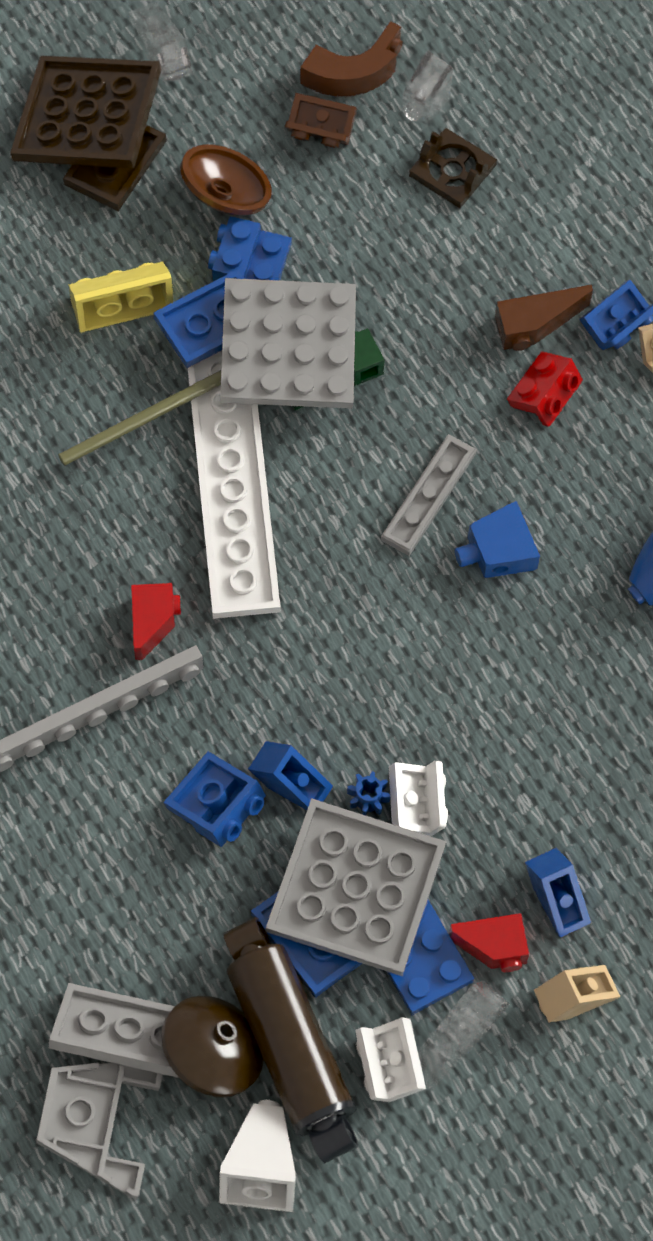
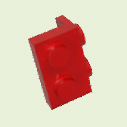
M541 351L510 393L507 401L515 409L537 414L542 425L549 427L582 382V377L572 358Z

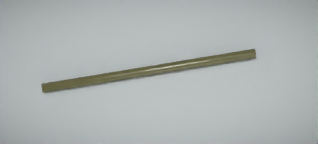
M221 370L58 454L62 464L66 466L220 386Z

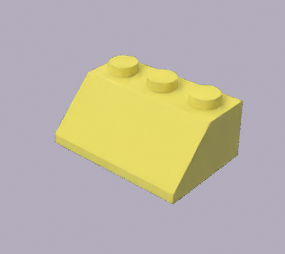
M164 262L145 263L138 268L126 271L116 270L105 276L93 279L83 278L76 283L69 284L70 298L80 333L154 315L155 311L173 303L172 278Z

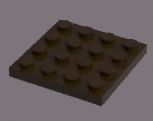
M40 56L10 152L13 161L134 168L162 71L160 62Z

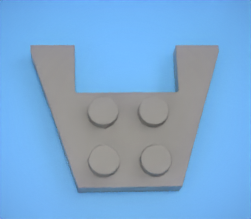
M99 1062L52 1068L36 1143L125 1195L138 1199L145 1164L109 1157L107 1154L121 1085L126 1084L159 1091L163 1074L116 1063L99 1064Z

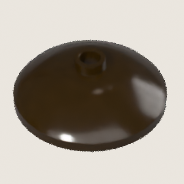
M194 996L178 1003L167 1015L161 1034L163 1051L172 1070L189 1087L208 1096L232 1097L246 1091L257 1080L262 1071L264 1059L245 1014L236 1006L212 996Z

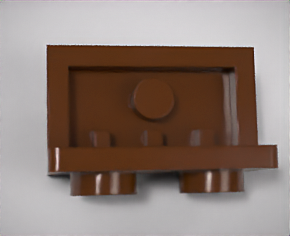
M295 93L289 121H286L285 128L291 132L292 138L309 141L311 136L322 139V145L339 148L340 144H349L357 107Z

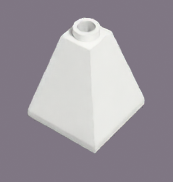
M261 1100L258 1104L254 1103L221 1165L219 1203L293 1212L296 1174L284 1110L275 1101Z

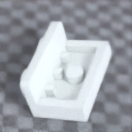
M433 761L427 766L397 762L390 765L389 783L392 824L428 836H433L444 829L448 819V810L445 807L444 789L446 778L443 774L442 762Z
M400 1018L373 1029L365 1027L356 1029L357 1052L362 1060L365 1073L364 1084L371 1100L391 1102L426 1089L410 1019Z

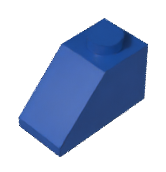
M266 741L248 768L268 789L305 810H308L311 799L324 802L333 787L292 745Z
M557 848L525 862L533 889L560 938L591 924L574 866Z

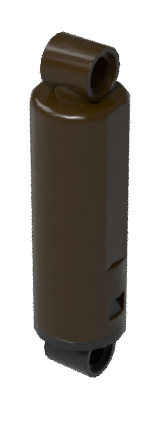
M257 917L223 933L228 950L235 960L227 968V975L296 1136L309 1135L317 1155L324 1164L358 1148L357 1138L347 1120V1117L356 1111L355 1104L286 949L281 944H271L266 930Z

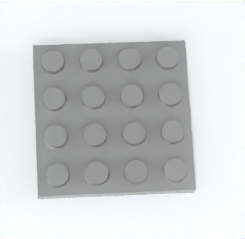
M225 278L220 403L353 408L356 284Z
M311 799L266 925V932L403 976L446 847V841Z

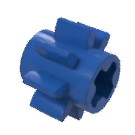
M374 771L370 773V776L363 778L361 775L356 774L357 785L347 787V794L355 796L350 801V808L353 809L358 806L362 810V815L365 816L368 812L374 810L380 815L382 812L381 802H390V794L382 792L387 788V779L379 781L375 778ZM366 790L369 794L375 792V797L371 798L368 794L362 796L363 791Z

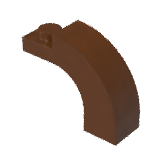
M390 21L376 43L366 52L355 56L338 55L315 45L300 67V84L325 95L340 97L360 95L376 89L385 83L396 71V57L403 45V41L400 40L401 26Z

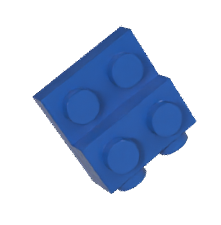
M230 216L227 225L221 223L218 230L217 242L221 243L219 250H212L210 254L208 269L212 270L213 282L239 269L245 279L280 281L292 244V237L261 230V223Z
M208 751L163 803L169 811L192 824L197 833L222 847L227 840L232 842L239 837L242 830L241 824L249 815H257L262 810L266 795L257 780Z

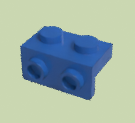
M628 280L579 320L602 350L614 347L617 350L631 340L629 334L634 329L653 322V304L649 305L633 282Z

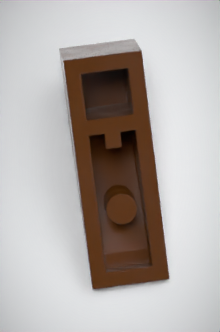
M592 285L497 301L495 320L503 350L513 349L515 351H522L531 345H535L590 306L593 293Z

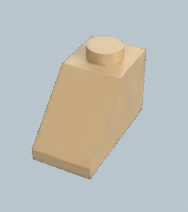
M606 965L564 970L534 990L539 1000V1007L549 1023L571 1019L620 997Z

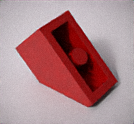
M172 583L131 585L135 660H143L175 627L174 615H181L180 595H173Z
M521 913L450 925L449 936L453 943L489 968H501L502 972H513L521 969L522 964H527L529 950Z

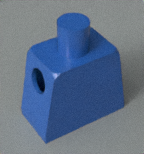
M517 501L473 522L469 526L468 532L470 544L454 549L456 560L460 567L478 562L484 578L538 569L540 559L539 552Z

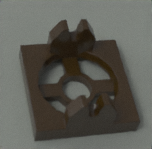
M445 128L440 135L433 131L430 141L425 140L420 151L419 160L409 170V177L461 209L496 167L497 159L448 128ZM448 148L462 150L456 158L445 159L437 154V152ZM472 156L476 166L475 170L471 168L468 173L465 171L464 164ZM430 162L441 168V176L438 180L430 173ZM449 163H456L462 168V172L457 176H449L445 173L444 167ZM460 180L465 183L460 186H447L450 181Z

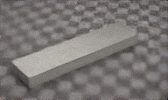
M448 434L381 535V541L410 556L475 457L477 449Z

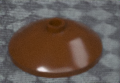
M212 144L198 145L189 149L181 161L180 172L187 188L198 200L216 211L237 216L255 214L263 210L271 198V184L266 174L251 159L235 150Z

